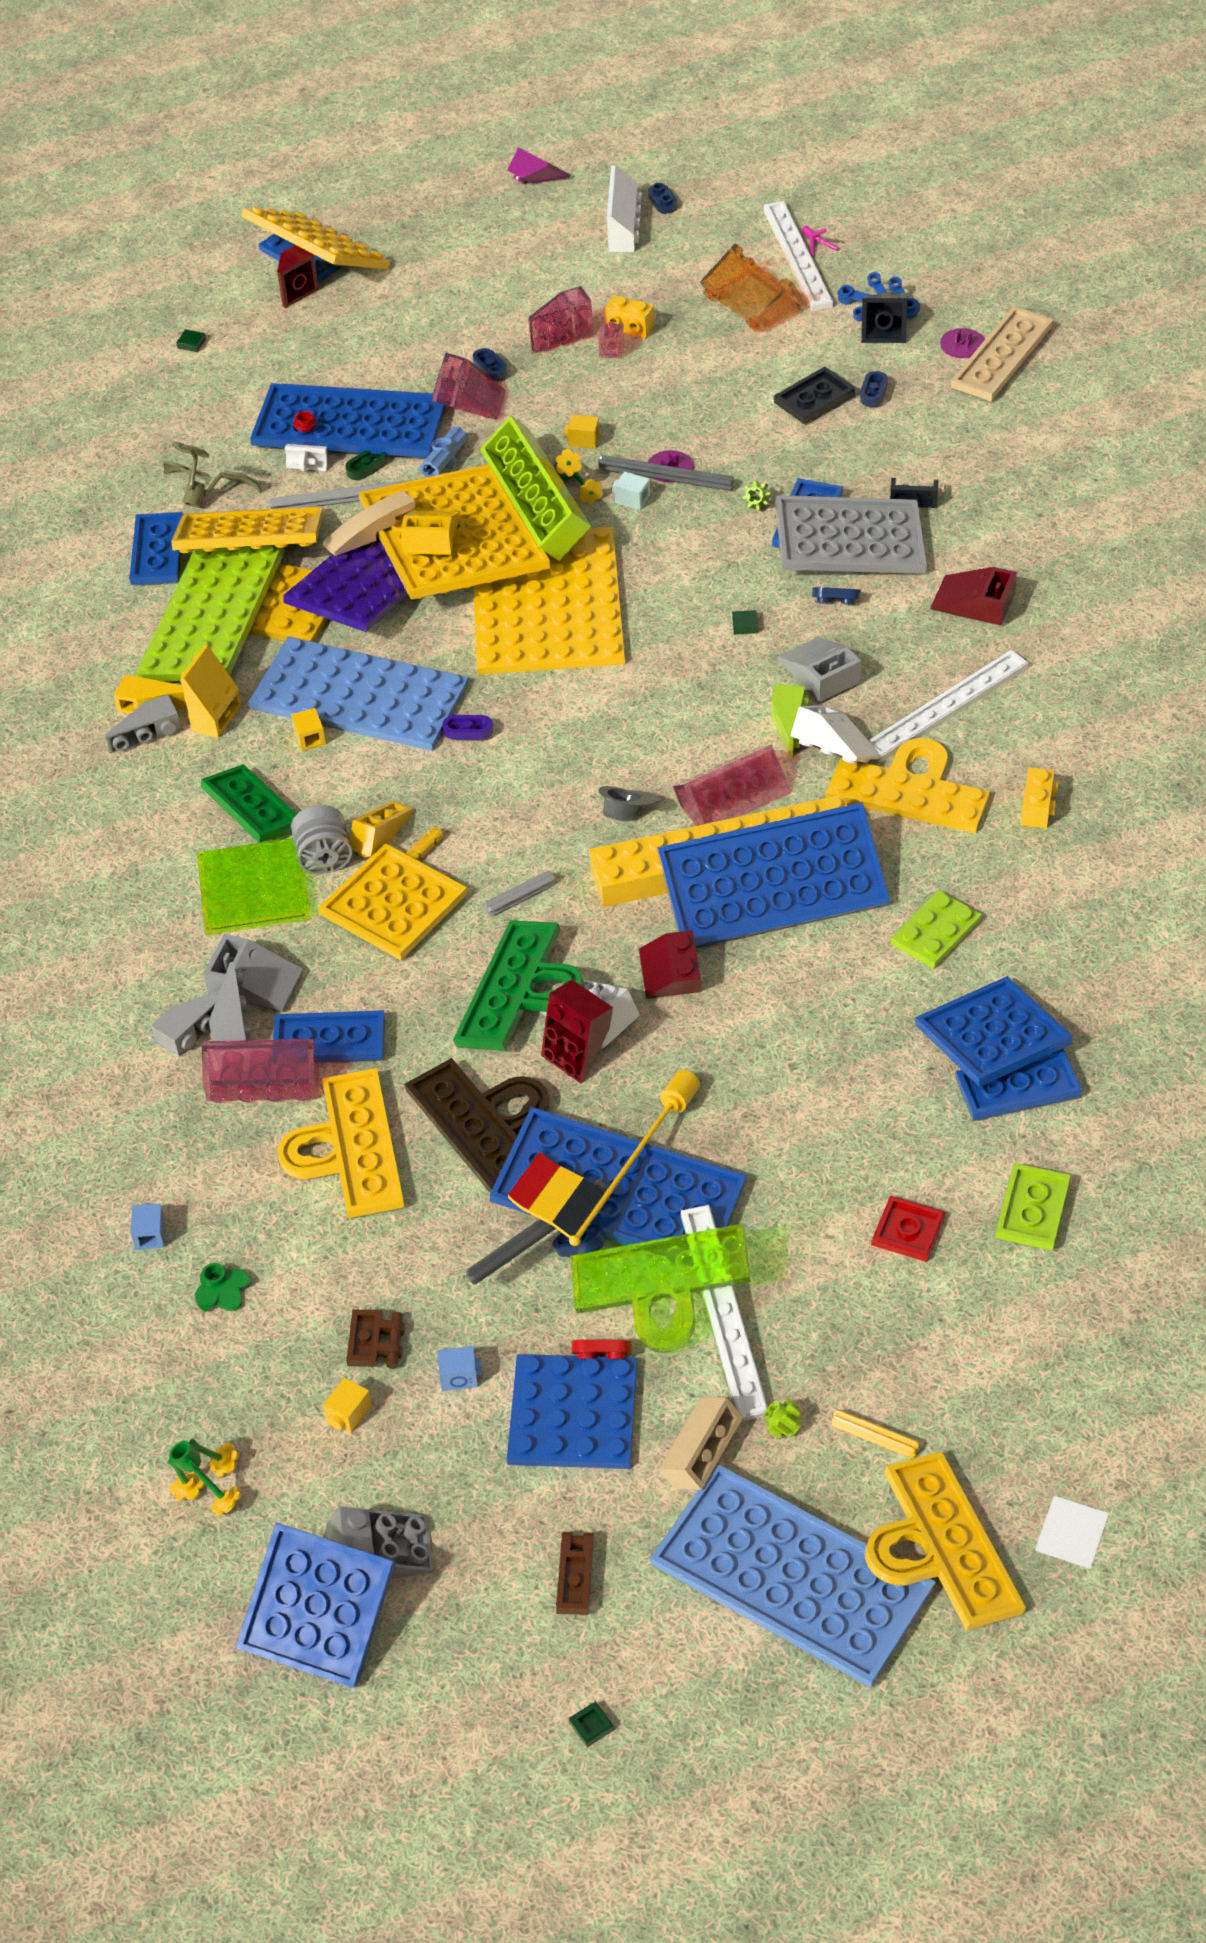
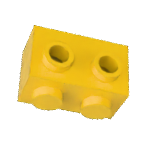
M613 295L605 307L606 329L647 338L655 326L654 305Z
M1028 767L1021 826L1047 828L1049 815L1054 816L1056 800H1051V796L1057 797L1058 781H1053L1055 770Z

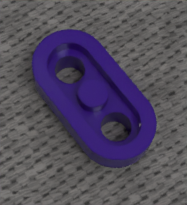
M450 715L442 723L444 735L453 740H484L493 733L492 720L485 715Z

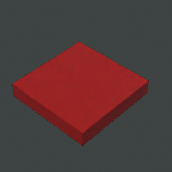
M890 1195L871 1240V1245L927 1262L944 1222L946 1212Z

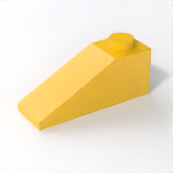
M391 800L354 819L349 841L351 849L363 857L373 856L385 843H390L413 813L414 808Z

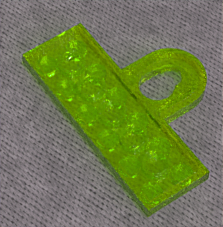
M743 1224L571 1256L574 1307L576 1312L580 1314L633 1304L634 1326L639 1339L648 1349L659 1353L676 1351L683 1347L692 1337L696 1324L693 1292L751 1282ZM671 1298L677 1303L676 1311L672 1315V1323L665 1329L658 1328L655 1319L651 1317V1308L658 1300Z

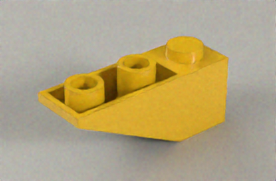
M125 674L113 694L117 712L130 714L144 702L167 694L176 710L187 709L183 686Z

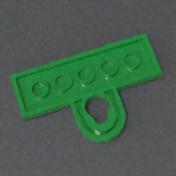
M509 921L454 1036L453 1041L456 1047L506 1051L524 1010L547 1011L549 993L554 990L544 993L533 992L539 983L552 980L562 981L565 984L573 979L584 987V981L576 967L569 964L546 963L561 931L558 923Z

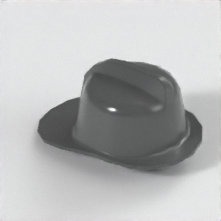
M602 786L599 788V793L604 797L603 815L619 821L633 820L639 815L644 805H652L660 801L658 795L650 792L626 790L614 786Z

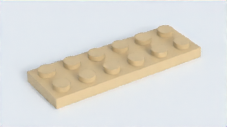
M1013 306L951 380V388L992 402L1053 327V319Z

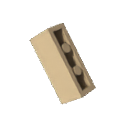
M700 1397L658 1470L675 1489L702 1490L743 1416L727 1397Z

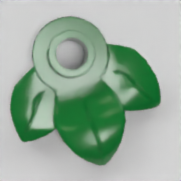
M218 1263L206 1265L200 1274L201 1285L195 1292V1299L199 1309L206 1312L217 1304L219 1308L226 1311L238 1310L242 1303L239 1289L251 1283L248 1274L238 1268L227 1270ZM213 1277H219L216 1280H211Z

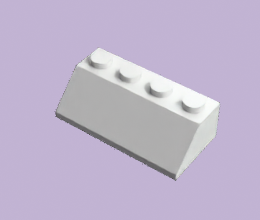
M615 165L611 166L607 210L609 252H634L635 244H639L642 192H638L637 183Z

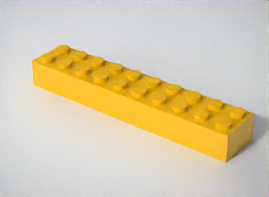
M841 794L589 849L590 869L603 907L667 894L668 891L657 853L658 847L847 806Z

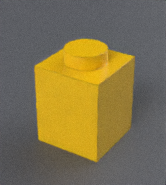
M571 415L570 422L565 424L564 436L568 438V446L596 449L600 434L599 417Z
M315 708L291 714L294 732L302 751L326 745L323 726Z
M343 1378L323 1406L329 1425L337 1430L343 1428L352 1433L371 1408L372 1403L369 1390Z

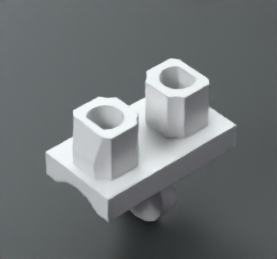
M286 444V468L300 469V471H327V447Z

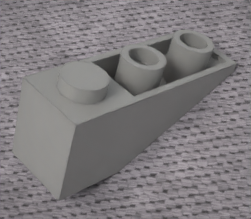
M168 694L144 702L105 734L109 753L123 751L138 744L147 743L150 740L180 731L178 713Z
M230 962L209 1020L214 1051L246 1046V1039L251 1038L249 1022L243 1023L242 1012L247 1011L245 995L239 996L238 985L243 984L241 968L235 969L234 962Z
M220 990L169 1008L151 1025L155 1042L178 1057L186 1050H190L204 1033L210 1031L209 1020Z

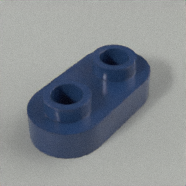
M658 182L648 188V198L658 212L670 214L677 210V199L667 185Z
M481 348L473 353V365L487 379L498 381L507 376L506 363L491 349Z
M872 371L865 376L860 391V402L863 405L875 407L882 403L888 384V377L885 373Z
M812 587V597H816V602L831 603V598L841 599V604H855L856 600L861 599V590Z
M589 1225L581 1236L578 1246H572L569 1238L563 1233L554 1239L552 1246L560 1257L569 1258L583 1253H595L603 1247L606 1235L599 1225Z

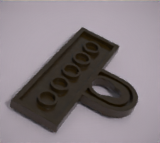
M452 1058L405 1083L406 1092L489 1193H491L530 1108L533 1107L546 1112L549 1109L548 1091L540 1081L526 1076L513 1077L481 1093ZM523 1094L529 1098L521 1111L513 1116H504L496 1111L502 1102L516 1095Z

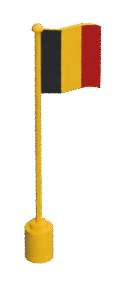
M687 1070L676 1072L660 1095L665 1109L605 1193L585 1178L555 1164L539 1152L509 1192L508 1198L523 1211L553 1225L569 1238L572 1246H578L581 1236L669 1111L680 1113L685 1110L700 1088L699 1079Z

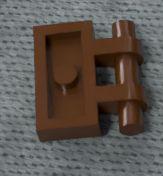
M352 1309L346 1358L347 1366L377 1367L378 1357H386V1367L390 1369L397 1368L398 1360L402 1358L403 1347L400 1345L401 1336L405 1333L403 1314L401 1312H393L391 1320H383L382 1310ZM381 1334L389 1335V1343H380Z

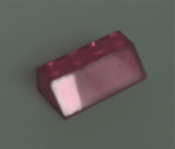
M772 745L760 746L673 786L681 808L696 826L738 817L791 792Z
M314 1039L202 1041L203 1087L207 1101L222 1103L225 1101L251 1102L253 1100H269L277 1102L280 1100L296 1099L298 1101H306L308 1099H318L320 1071Z

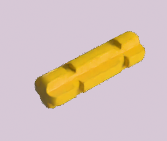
M436 826L432 827L405 854L420 861L418 858L422 859L435 846L434 843L437 844L443 838L442 830Z

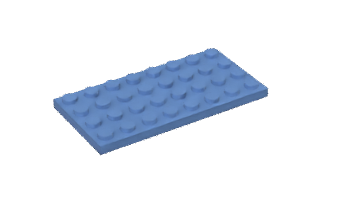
M287 637L248 701L249 709L292 718L291 714L315 708L322 726L433 751L443 733V720L453 715L469 685V677Z
M716 1464L703 1489L696 1492L650 1557V1564L869 1688H872L934 1591L936 1584L931 1579L903 1586L892 1585L882 1581L872 1573L866 1563L865 1548L867 1544L719 1464Z

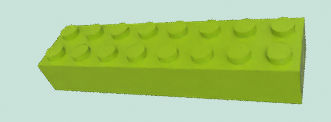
M510 415L480 450L538 546L559 561L586 534L591 525L530 429Z

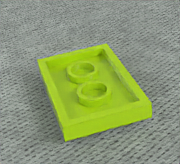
M937 890L891 937L890 944L935 969L982 921V914L944 892Z
M1014 1163L995 1238L1053 1251L1071 1175Z

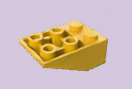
M412 510L404 515L401 525L403 554H451L460 511Z
M204 645L201 651L194 656L187 670L183 671L181 684L192 731L219 738L242 706L239 688L210 647Z

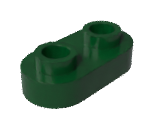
M364 450L347 461L345 465L347 477L352 480H362L382 468L387 461L386 452L370 454V451Z

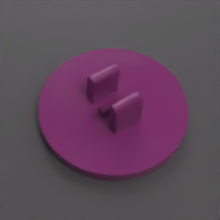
M957 328L946 332L941 337L940 346L946 354L952 357L970 358L985 339L975 330Z
M661 451L654 454L648 460V463L693 470L691 458L680 451ZM653 478V479H655V480H657V481L665 482V483L677 482V481H670V480H664V479Z

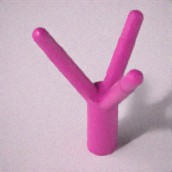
M808 226L802 228V233L810 239L811 257H814V246L817 241L839 251V247L819 237V235L826 232L825 228L816 232Z

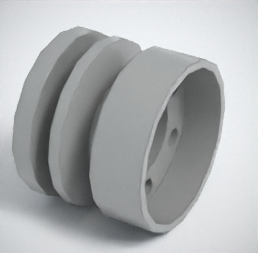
M316 805L300 811L293 818L291 823L292 836L299 865L304 871L318 875L336 872L350 861L352 856L351 844L344 816L338 809L329 805Z

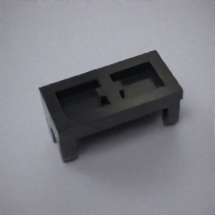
M891 478L890 499L917 500L919 508H937L939 480L934 479V486L896 485V478Z

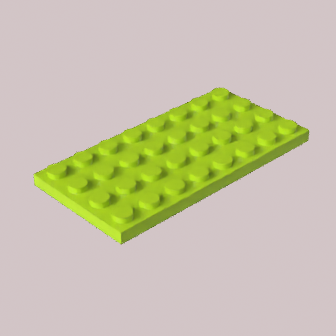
M265 545L261 549H252L251 546H241V549L228 550L227 547H223L210 552L203 551V549H194L135 676L157 681H181L183 671L187 670L194 656L201 651L204 645L210 647L230 675L285 553L284 547L278 548L275 545Z

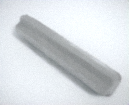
M546 871L484 903L486 912L490 916H494L553 886L556 883L554 874L551 871Z

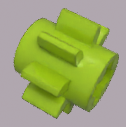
M753 481V487L745 486L747 492L742 499H747L749 502L748 508H752L756 504V509L762 510V504L771 505L769 498L773 495V492H769L766 489L768 483H763L760 487L759 481ZM756 491H760L759 494H758V495L761 497L760 500H756V499H757V495L755 494Z
M788 1398L784 1403L778 1400L772 1402L764 1414V1419L767 1421L765 1423V1426L768 1427L767 1431L778 1439L782 1434L788 1437L793 1436L802 1424V1418L799 1416L801 1414V1411L798 1410L799 1406Z

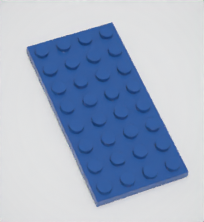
M271 383L250 437L251 446L285 448L286 444L325 446L329 452L361 453L366 450L370 451V454L386 452V455L427 458L433 450L432 442L436 440L447 405V394ZM299 412H311L316 418V427L309 432H301L295 429L293 422L296 414Z
M863 802L657 848L678 932L693 930L695 948L881 907L890 903Z
M531 1107L490 1193V1202L529 1214L515 1205L508 1198V1194L539 1152L555 1164L585 1178L590 1183L597 1179H602L609 1188L641 1141ZM646 1144L590 1225H599L607 1240L695 1268L681 1219V1210L709 1205L721 1244L746 1183L747 1175Z

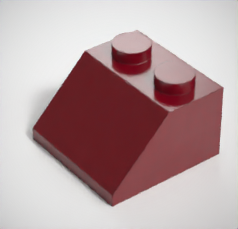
M297 245L280 253L277 275L282 307L287 308L319 290L313 253Z
M693 930L665 933L639 948L646 999L700 992L701 978Z

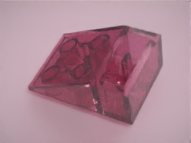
M582 286L560 292L528 317L532 354L593 336L592 301Z
M445 353L431 401L497 420L506 390L470 360Z

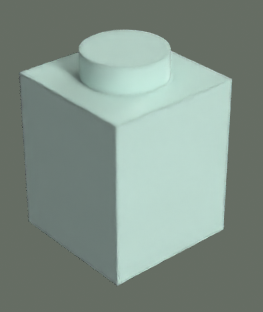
M624 471L621 477L615 480L612 491L615 494V503L641 510L650 497V479Z

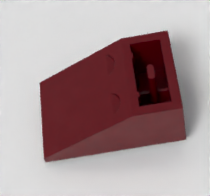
M988 567L945 575L933 600L931 610L1002 625L1015 595L1017 572L997 567Z
M573 979L549 993L541 1056L582 1084L586 1080L610 1029L613 1007Z

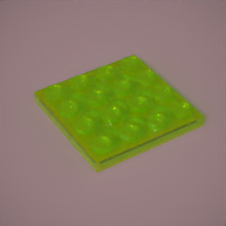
M293 838L197 852L206 936L311 920L305 871L299 865Z

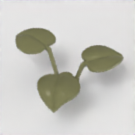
M172 441V445L176 449L192 455V469L179 463L163 461L164 474L184 472L189 475L182 503L192 507L200 508L203 497L209 496L210 491L221 478L250 485L259 493L261 492L259 484L254 479L231 471L220 472L205 490L204 484L195 481V476H201V473L197 472L196 468L198 456L209 458L210 455L196 446Z

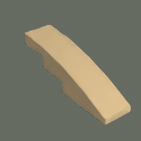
M403 490L386 497L359 512L341 525L323 541V546L334 556L374 542L376 541V532L396 525L395 516L416 509L415 500Z

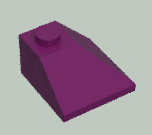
M519 147L507 169L514 174V179L523 184L525 180L531 183L568 178L570 176L569 173Z

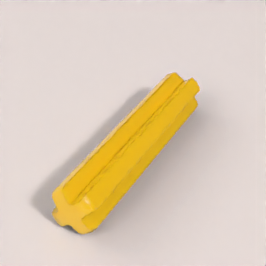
M840 1409L836 1410L832 1417L833 1427L910 1458H914L918 1453L920 1443L917 1440Z

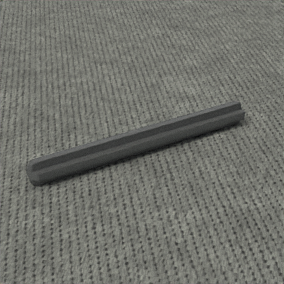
M605 455L600 456L598 462L599 468L603 470L622 473L625 471L640 476L732 490L734 486V477Z
M602 1179L592 1182L602 1192L605 1193L608 1187ZM541 1219L537 1220L466 1270L467 1279L473 1285L478 1284L556 1228Z

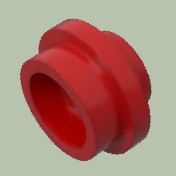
M308 411L296 414L293 422L295 429L301 432H309L317 424L316 418Z

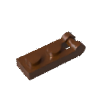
M562 1531L556 1614H589L594 1532H584V1535H572V1532ZM572 1548H583V1551L571 1550Z

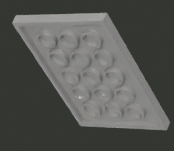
M776 495L775 507L782 569L926 574L927 563L917 500Z

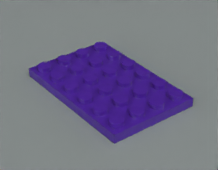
M376 535V541L337 556L330 555L283 596L285 604L367 632L408 596V593L378 535Z

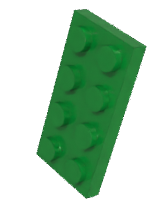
M244 764L201 779V788L258 843L291 832V823L297 814Z

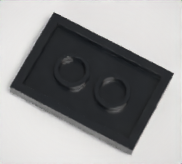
M824 366L775 394L774 403L805 424L854 396L855 387Z

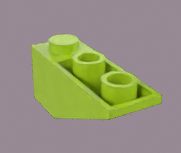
M775 683L771 700V718L789 757H793L795 748H800L801 744L798 738L791 736L799 706H809V697H805V686Z

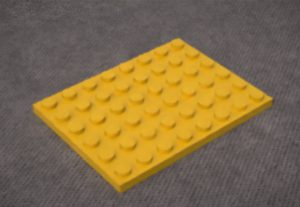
M489 464L358 492L359 500L364 509L403 490L415 500L416 509L414 510L460 511L451 554H403L401 525L404 515L409 512L395 516L396 525L376 532L411 600L550 569L548 556L536 543Z
M613 526L589 528L586 534L559 561L545 552L550 560V569L473 586L478 675L625 664Z

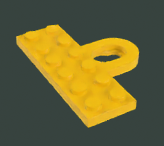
M915 738L904 742L898 748L890 768L857 761V764H853L840 758L826 791V798L842 794L846 804L849 805L863 802V806L866 809L976 833L989 800L990 791L942 780L948 758L945 748L934 740ZM924 757L929 761L928 766L930 770L924 774H914L909 772L906 767L913 763L916 758Z
M377 1068L322 1078L330 1122L297 1128L286 1134L278 1146V1158L282 1169L288 1175L299 1179H311L339 1173L348 1218L405 1208ZM318 1142H326L334 1147L333 1151L323 1158L302 1156L298 1153L300 1147Z
M942 1451L887 1465L884 1474L908 1519L882 1525L872 1532L865 1548V1560L872 1573L886 1583L899 1586L939 1577L966 1631L1023 1615L1026 1607ZM910 1540L922 1546L926 1557L917 1561L907 1558L897 1559L890 1554L889 1549L897 1545L898 1542Z

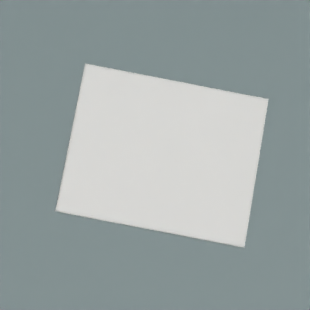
M1054 1496L1035 1551L1090 1569L1109 1513Z

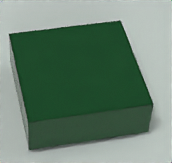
M185 329L176 342L177 349L198 352L206 340V335L203 332Z
M756 610L732 611L734 635L758 633Z
M596 1701L568 1718L569 1724L587 1748L614 1731V1725Z

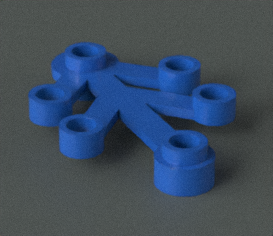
M877 272L870 273L868 275V285L873 287L877 294L887 293L881 283L880 274ZM895 276L889 279L890 291L905 293L902 288V280L899 277ZM843 285L838 290V301L841 304L850 305L854 301L862 302V297L872 294L858 292L850 285ZM907 296V318H915L920 311V303L917 299L908 298ZM859 306L853 310V317L856 321H862V315H857L862 313V307Z

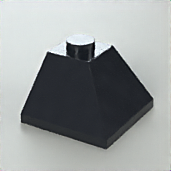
M880 293L862 297L861 343H906L907 293Z

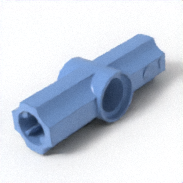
M453 426L445 437L434 440L432 442L433 451L420 466L421 473L426 477L436 476L444 468L453 466L457 462L455 454L468 440L467 432L460 426Z

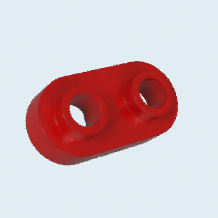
M581 1339L572 1340L571 1354L577 1355V1359H595V1355H607V1360H625V1356L631 1355L632 1342L626 1340Z

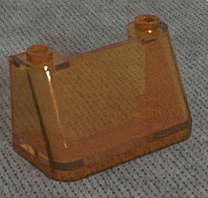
M735 243L700 281L705 289L703 293L708 299L719 301L746 320V324L754 331L757 329L762 331L797 312L805 304L793 282L787 278L781 281L760 268L753 258L745 257L743 248Z

